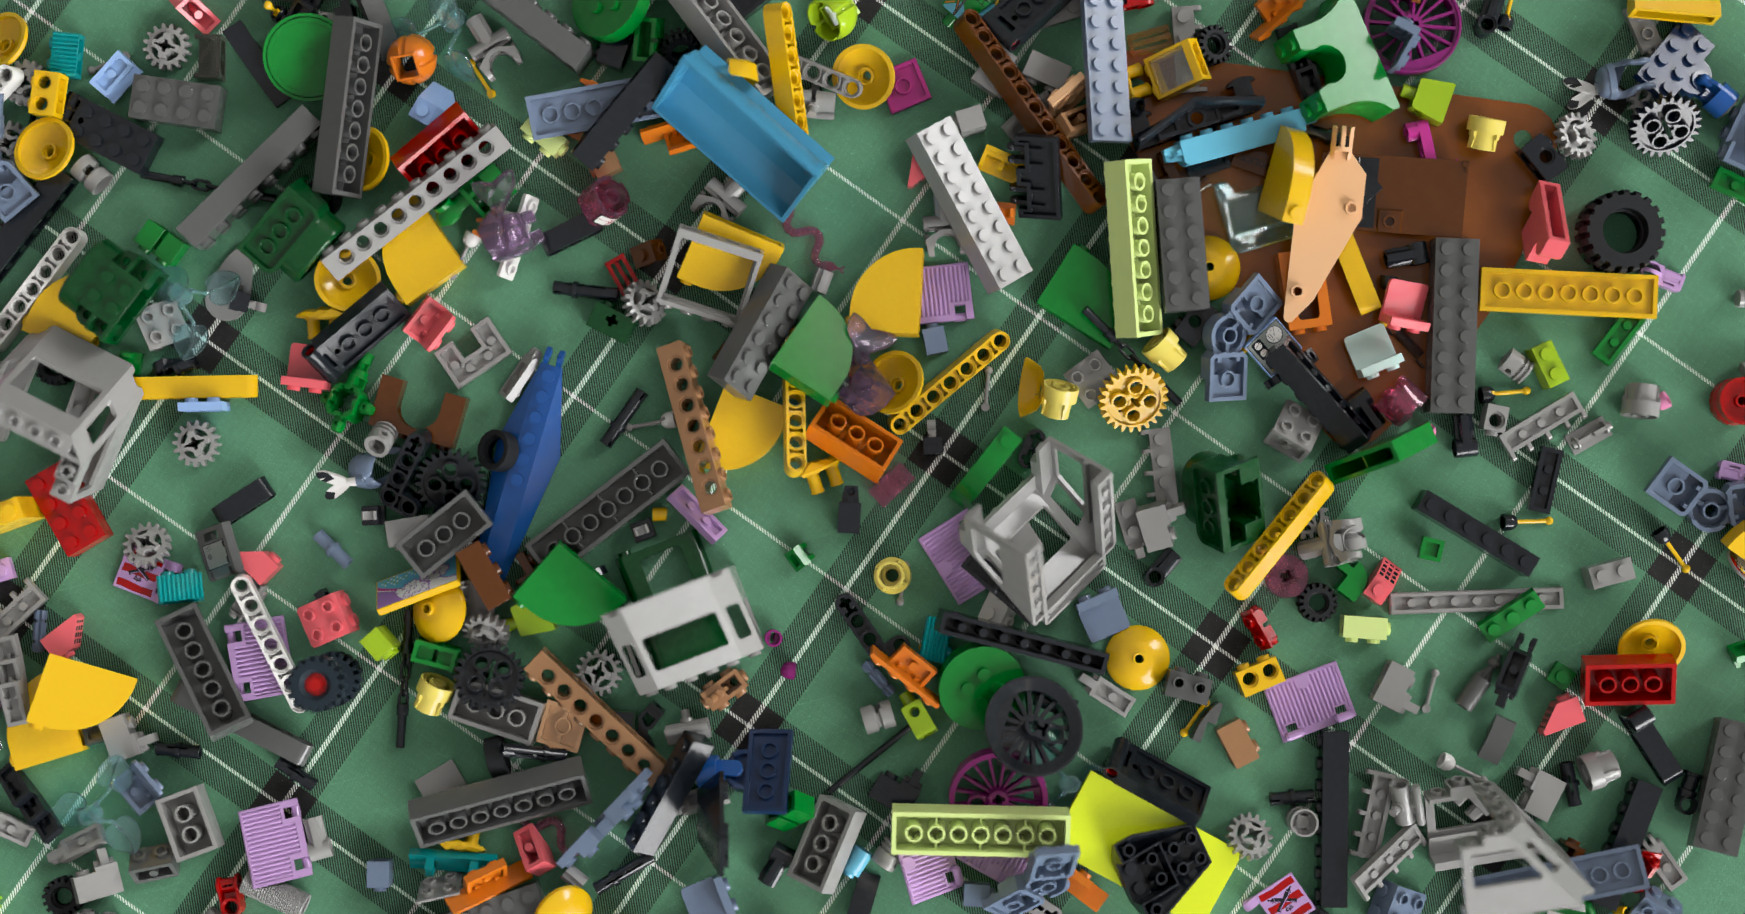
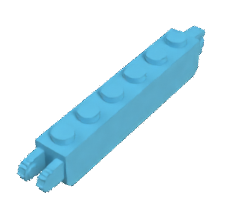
M1293 106L1280 109L1281 114L1274 115L1272 111L1261 114V119L1254 121L1253 117L1240 120L1241 124L1233 126V122L1220 125L1221 130L1213 132L1212 128L1199 131L1200 136L1193 137L1192 133L1180 136V141L1162 150L1161 154L1164 163L1178 162L1179 165L1187 167L1275 143L1280 125L1306 131V125L1308 124L1305 118L1302 117L1300 108L1294 110Z

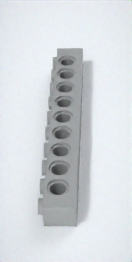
M494 123L483 125L478 130L479 134L473 138L468 137L461 143V148L457 151L452 150L443 157L444 161L439 165L435 163L426 170V175L422 178L417 177L408 184V189L404 192L400 190L391 197V202L386 206L382 204L374 210L375 214L369 219L365 217L356 224L357 228L351 233L347 231L339 237V242L334 246L328 245L322 252L320 260L336 280L339 281L510 149L512 145ZM482 141H488L490 144L486 151H480L478 148ZM469 154L472 156V161L469 164L461 163L464 155ZM447 168L455 169V174L450 178L444 177V171ZM431 181L438 183L434 191L426 189L427 184ZM413 195L420 196L419 203L415 205L410 204L409 198ZM394 209H402L403 214L401 217L394 218L391 216ZM378 222H383L386 224V227L383 231L374 230V225ZM359 236H367L368 242L366 244L359 245L356 243ZM343 249H348L351 251V254L348 258H341L339 252Z

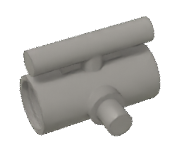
M812 84L809 90L803 89L806 117L834 120L836 92L820 91V86Z
M689 709L680 710L682 717L680 723L665 725L664 734L669 746L677 744L684 730L706 735L707 738L712 737L709 718L704 717L693 720V717H690Z
M1406 778L1391 780L1389 788L1392 804L1389 814L1395 817L1396 824L1399 826H1409L1414 824L1417 819V825H1425L1426 819L1420 785L1415 783L1410 787V781Z

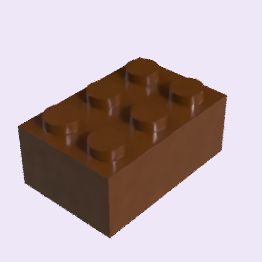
M478 540L455 553L488 611L512 598L511 593L514 591L508 581L503 582L500 574L503 572L497 562L492 563L489 556L492 553L485 542L481 544Z

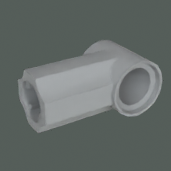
M319 815L303 820L311 862L334 856L333 845L330 837L327 836L323 816Z

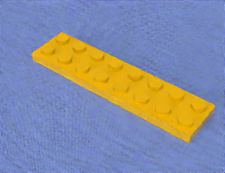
M1481 267L1478 311L1657 319L1659 275Z

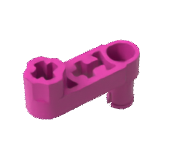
M1423 119L1403 124L1404 137L1407 143L1417 142L1420 158L1437 159L1428 121Z

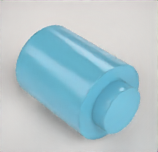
M855 843L843 873L852 879L854 876L859 877L873 856L872 853Z

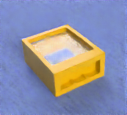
M1186 38L1143 59L1145 73L1150 77L1153 85V94L1158 100H1168L1212 79L1197 38Z

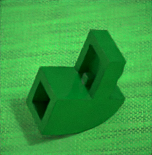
M1354 561L1351 566L1349 563L1334 566L1343 576L1333 589L1349 602H1355L1367 584L1365 568L1358 561Z

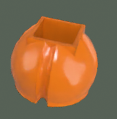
M417 34L404 35L397 38L387 51L386 62L390 66V73L397 79V82L408 85L427 81L434 73L437 65V55L433 54L434 46L425 37ZM413 56L417 70L405 71L401 57Z

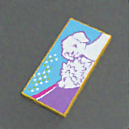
M456 554L424 579L413 568L376 582L378 614L380 616L460 586V561Z

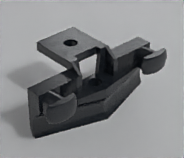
M1242 76L1230 81L1225 86V91L1232 89L1234 96L1193 97L1168 117L1152 126L1149 125L1147 117L1152 115L1150 111L1144 110L1141 115L1130 114L1131 130L1133 133L1132 144L1135 153L1173 140L1178 142L1180 136L1205 127L1208 129L1212 128L1213 132L1218 131V125L1259 112L1265 105L1266 99L1264 96L1254 95L1251 83L1255 81L1254 77ZM1199 113L1202 116V122L1200 124L1193 123L1191 121V114ZM1227 155L1187 166L1185 170L1188 177L1201 178L1204 175L1207 176L1220 172L1232 166Z

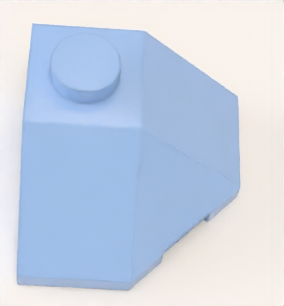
M433 81L418 96L408 115L427 127L455 103L454 93Z

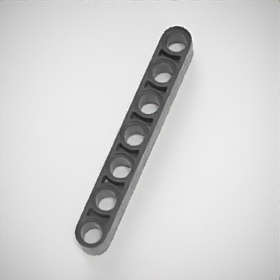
M180 679L170 701L199 715L182 679ZM251 712L254 723L233 732L300 766H305L314 748L312 743Z

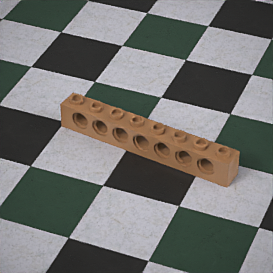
M681 340L658 347L656 351L700 511L702 514L711 515L732 508L731 501L733 496L725 482L727 474L720 464L721 453L719 448L715 446L714 438H716L713 427L709 424L708 418H710V413L707 406H704L702 399L704 392L697 381L699 374L696 366L692 363V349L689 344ZM682 361V367L676 370L677 363ZM687 381L688 386L682 391V384ZM693 401V408L688 411L687 406ZM696 422H699V428L694 432L693 426ZM704 442L705 448L702 452H699V445ZM707 463H710L711 468L709 472L705 473L704 467ZM715 483L716 491L711 494L710 487Z
M544 646L524 668L527 671L525 673L527 677L533 682L537 681L542 685V690L549 697L553 696L558 700V705L565 712L569 711L574 715V720L581 727L585 726L590 730V735L597 742L601 741L606 745L605 749L613 757L617 756L622 760L621 764L629 772L633 771L639 775L645 769L640 766L639 761L642 759L648 760L650 763L648 769L653 773L647 779L650 782L647 786L652 789L667 760ZM544 670H552L554 678H546L543 673ZM562 684L568 685L570 693H562L559 686ZM578 699L584 700L586 708H578L575 701ZM594 714L600 715L602 722L599 724L594 723L591 716ZM610 729L616 730L618 737L610 738L607 731ZM626 744L632 745L634 752L626 753L623 746Z

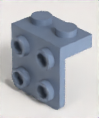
M1397 16L1385 30L1386 33L1403 42L1387 71L1390 74L1396 70L1399 71L1401 67L1406 65L1410 58V55L1407 53L1416 47L1421 38L1418 35L1421 28L1414 25L1413 20L1406 16Z
M1104 586L1097 590V594L1090 596V594L1083 595L1077 598V603H1074L1087 636L1093 643L1125 630L1130 626V622L1119 600V593L1116 587Z
M135 759L131 762L130 768L114 779L111 784L134 812L140 816L155 805L156 800L161 799L163 786L156 778L152 779L149 776V769L142 761L138 762Z
M716 874L681 889V895L689 914H736L735 911L739 910L735 898L730 899L728 890H731L727 877L722 878Z
M1383 879L1381 881L1384 886L1381 889L1376 887L1367 914H1421L1426 901V895Z
M1650 885V888L1640 892V901L1627 914H1683V906L1675 897H1670L1658 887Z

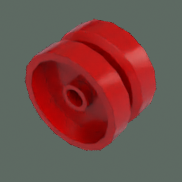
M1745 377L1723 380L1710 393V411L1723 424L1731 426L1745 425Z

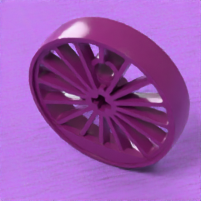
M1368 0L1362 13V19L1369 35V25L1388 26L1392 22L1370 20L1372 9L1392 19H1395L1397 16H1406L1413 20L1414 25L1421 28L1418 34L1421 36L1420 40L1432 53L1425 57L1419 41L1416 45L1419 59L1411 61V49L1407 53L1410 55V58L1406 65L1392 74L1399 76L1426 74L1442 65L1455 50L1462 28L1461 14L1455 0H1438L1421 16L1419 14L1426 0L1421 1L1416 13V3L1411 2V0H1386L1391 5L1392 12L1376 5V0ZM1400 1L1408 4V11H1402L1398 6ZM1441 2L1448 11L1421 20ZM1449 16L1451 26L1424 24ZM1425 29L1451 31L1450 41ZM1383 32L1374 36L1370 35L1371 40H1374L1390 34ZM1425 36L1445 45L1447 48L1438 52ZM1397 38L1392 39L1381 50L1378 51L1376 49L1385 71H1388L1403 42L1401 41L1391 62L1383 57L1381 53L1398 40Z
M990 747L978 750L966 757L954 771L948 789L949 804L972 805L971 801L973 799L980 798L983 801L980 805L1019 806L1012 802L1016 801L1034 804L1035 806H1048V790L1044 777L1023 775L1009 784L1016 773L1011 771L1002 784L1005 765L1002 764L997 784L991 758L997 757ZM1004 747L1005 750L1008 752L1010 748ZM1015 750L1011 756L1018 760L1020 751ZM1025 755L1023 762L1030 764V758ZM988 759L994 785L991 784L977 763ZM974 766L988 787L966 774V771ZM963 777L983 790L958 787L957 785ZM1028 778L1030 779L1031 786L1013 789ZM1033 791L1034 799L1014 795ZM955 792L969 794L967 800L955 802ZM1000 794L1001 800H997L995 795Z

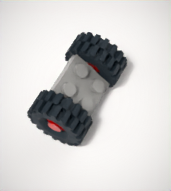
M331 651L305 658L296 663L297 665L291 669L292 674L287 678V681H290L289 685H287V690L291 691L289 697L296 701L294 704L297 707L301 706V710L310 711V713L323 712L334 706L343 705L357 696L356 693L360 691V683L363 682V678L360 676L363 673L362 669L358 668L357 665L359 663L357 660L354 661L352 659L353 656L350 654L346 655L345 652Z

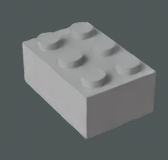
M204 783L155 801L177 863L225 845Z

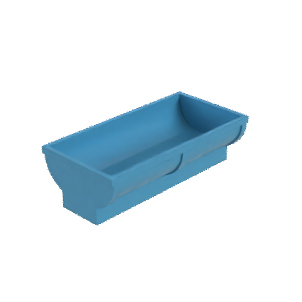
M706 45L699 51L694 50L681 58L651 107L782 223L786 221L798 203L817 183L835 159L742 76L730 74L729 65Z

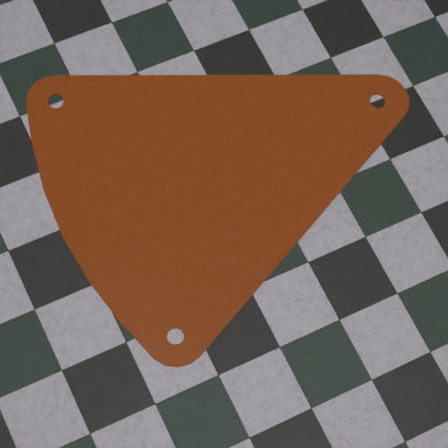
M1138 50L1126 51L1127 67L1138 62L1143 68V75L1133 79H1140L1144 83L1148 82L1152 88L1153 85L1150 77L1147 76L1144 70L1145 63L1143 59L1155 53ZM1173 55L1159 62L1169 90L1176 87ZM1225 62L1208 67L1212 79L1199 85V87H1207L1208 92L1179 94L1168 100H1158L1152 91L1150 96L1143 97L1145 101L1144 110L1152 113L1151 116L1147 117L1150 126L1168 117L1193 97L1234 96L1232 89L1225 91V86L1230 81L1242 76H1252L1255 78V81L1251 83L1254 95L1264 96L1266 99L1265 105L1257 113L1224 124L1233 122V126L1241 124L1240 120L1253 117L1254 121L1261 119V114L1272 111L1274 115L1281 114L1280 109L1293 106V109L1296 110L1300 108L1299 103L1302 102L1289 71ZM1319 76L1323 88L1325 76ZM1392 86L1400 108L1379 120L1370 122L1368 119L1354 114H1335L1312 123L1329 129V127L1333 128V125H1338L1337 133H1340L1342 125L1347 126L1346 136H1349L1350 126L1355 127L1352 153L1420 158L1417 142L1407 143L1403 133V124L1423 119L1407 110L1410 99L1399 96L1402 87ZM1453 94L1443 123L1438 127L1429 122L1428 124L1437 159L1469 161L1462 238L1480 239L1479 305L1480 268L1514 269L1523 251L1521 232L1532 213L1529 210V201L1538 180L1515 153L1519 147L1514 143V135L1520 130L1528 131L1532 138L1542 133L1551 139L1555 150L1557 143L1554 140L1557 139V136L1553 134L1556 128L1552 119L1539 108L1528 104ZM1199 113L1191 114V121L1193 123L1200 124L1203 119ZM1469 115L1507 121L1504 135H1500L1495 152L1467 147L1469 130L1466 127ZM1205 127V128H1202V129H1199V130L1190 132L1189 134L1192 133V135L1195 136V135L1200 134L1199 131H1202V130H1205V129H1208V128ZM1310 137L1314 151L1315 173L1321 168L1322 152H1330L1331 144L1325 145L1323 141ZM1175 140L1136 153L1139 159L1152 158V170L1157 179L1163 175V172L1158 164L1156 154L1163 149L1173 146V143L1176 142ZM1275 143L1256 147L1253 150L1272 156ZM1540 153V160L1546 163L1547 156L1544 153ZM1234 154L1228 155L1230 163ZM1174 162L1173 164L1182 178H1187L1185 167L1179 165L1178 162ZM1235 167L1207 175L1209 180L1203 185L1211 182L1213 187L1201 194L1204 236L1219 237L1235 249L1240 260V275L1235 287L1241 288L1250 276L1256 272L1263 277L1281 299L1274 255L1291 251L1294 223L1281 221L1257 210L1266 178ZM1358 230L1353 232L1381 305L1385 290L1380 285V275L1397 276L1400 280L1422 283L1427 286L1429 282V263L1387 269L1383 259L1384 250L1426 241L1429 257L1430 240L1436 237L1452 238ZM1337 259L1326 278L1333 325L1326 326V331L1314 332L1313 328L1305 329V334L1292 336L1301 345L1302 351L1310 347L1319 358L1314 365L1344 399L1361 387H1364L1373 398V404L1378 410L1390 393L1396 396L1403 405L1398 403L1400 408L1391 420L1394 423L1425 393L1427 332L1420 331L1419 334L1406 331L1407 328L1401 327L1425 351L1418 358L1421 362L1419 364H1423L1425 368H1421L1416 363V359L1410 354L1412 352L1405 345L1403 346L1393 335L1388 334L1396 354L1402 353L1405 361L1399 363V368L1387 372V369L1379 371L1380 376L1371 380H1367L1366 377L1359 379L1343 340L1345 337L1379 324L1380 320L1378 318L1381 308L1361 315L1340 261ZM1295 287V295L1299 296L1301 289ZM1428 293L1421 315V319L1426 322L1428 312ZM1317 295L1298 315L1301 320L1319 317ZM1281 305L1273 316L1285 327ZM1477 310V329L1490 312ZM1388 328L1392 332V334H1394L1397 331ZM1382 415L1386 423L1373 431L1371 439L1367 443L1374 441L1393 423ZM1322 426V429L1324 430V432H1325L1333 441L1337 442V440L1332 436V434H1331V433H1330V434L1327 433V432L1325 431V429L1323 428V426Z

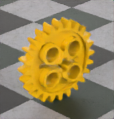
M1136 364L1133 365L1132 369L1125 365L1123 372L1119 368L1116 369V376L1111 373L1109 374L1110 381L1103 380L1106 388H1099L1103 395L1097 396L1099 402H1101L1098 404V407L1102 410L1100 412L1102 417H1106L1107 424L1111 423L1114 429L1119 426L1121 432H1123L1128 427V430L1132 433L1134 427H1137L1140 432L1142 425L1149 428L1148 422L1157 423L1155 416H1163L1160 409H1167L1163 403L1169 401L1167 395H1165L1168 393L1167 388L1164 387L1166 383L1161 379L1159 373L1154 372L1153 368L1147 371L1145 365H1142L1140 370ZM1138 382L1136 386L1130 387L1132 383ZM1122 396L1120 400L1114 401L1116 397ZM1147 396H1152L1149 400L1144 401ZM1136 410L1132 415H1128L1130 411Z

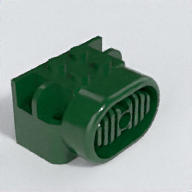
M307 174L287 186L237 247L242 254L265 273H274L280 269L294 282L301 281L318 264L325 248L330 244L333 246L346 229V225L329 210L328 203L320 196L322 193L313 192L305 183L309 178Z
M102 239L85 253L64 281L59 291L58 299L60 303L76 314L77 320L85 329L99 337V341L118 345L170 275L144 256L132 251H125L109 239Z
M1202 451L1193 455L1186 462L1181 473L1182 500L1186 508L1185 515L1192 523L1196 524V531L1200 541L1223 554L1257 541L1266 530L1259 457L1254 456L1246 459L1244 455L1239 453L1226 456L1211 451Z

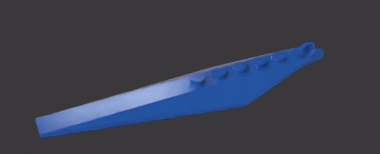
M549 346L545 351L543 362L540 363L502 430L510 432L516 437L519 444L518 459L510 470L505 472L492 471L485 513L494 524L480 534L479 541L481 544L485 542L492 553L489 558L492 563L497 562L503 572L500 574L503 582L507 577L561 457L562 366L566 351H560L557 356L556 366L549 364L553 354V347ZM502 439L497 441L494 456L495 463L501 459L504 452Z

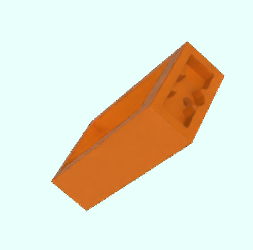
M1291 251L1274 255L1280 297L1284 302L1282 304L1283 314ZM1326 279L1317 293L1319 317L1301 320L1297 316L1292 322L1284 321L1285 328L1289 332L1292 331V335L1305 334V329L1312 328L1314 332L1326 331V326L1333 325Z

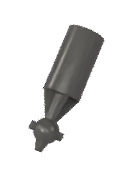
M1500 653L1490 657L1487 661L1488 666L1472 675L1454 700L1455 703L1466 711L1472 712L1491 685L1493 669H1497L1501 665L1500 659L1502 655Z

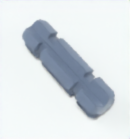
M46 610L34 611L36 622H33L32 640H34V643H32V652L41 653L45 651V647L40 640L46 636L47 623L45 620L48 615Z
M866 660L861 665V668L865 673L869 674L868 676L875 685L882 689V693L887 698L895 693V688L887 683L888 680L878 668L875 669V665L871 660Z

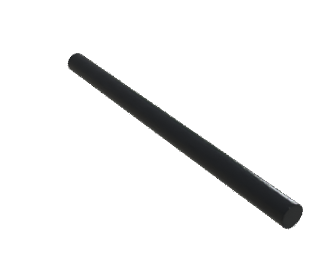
M909 724L827 789L830 794L834 793L912 729Z

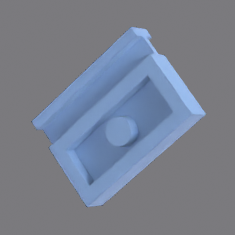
M117 50L89 83L115 104L132 86L134 74L141 75L144 71L139 69L120 50Z
M207 397L206 402H198V398H185V402H178V411L186 413L230 411V402L220 401V397Z

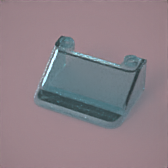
M1221 182L1213 185L1230 246L1236 253H1244L1292 238L1294 223L1281 221L1257 210L1264 185L1234 194L1233 188L1229 183Z

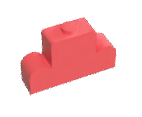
M1539 180L1529 201V210L1532 213L1521 235L1525 260L1547 265L1551 258L1560 260L1570 244L1560 184Z

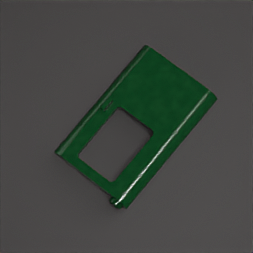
M696 529L634 553L627 550L618 554L619 558L615 561L632 604L653 597L640 563L641 559L677 545L681 547L693 580L714 573ZM726 607L727 613H728V615H729V617H730V619H731V616H730V613H729V611H728V608ZM715 612L646 638L658 671L729 643Z

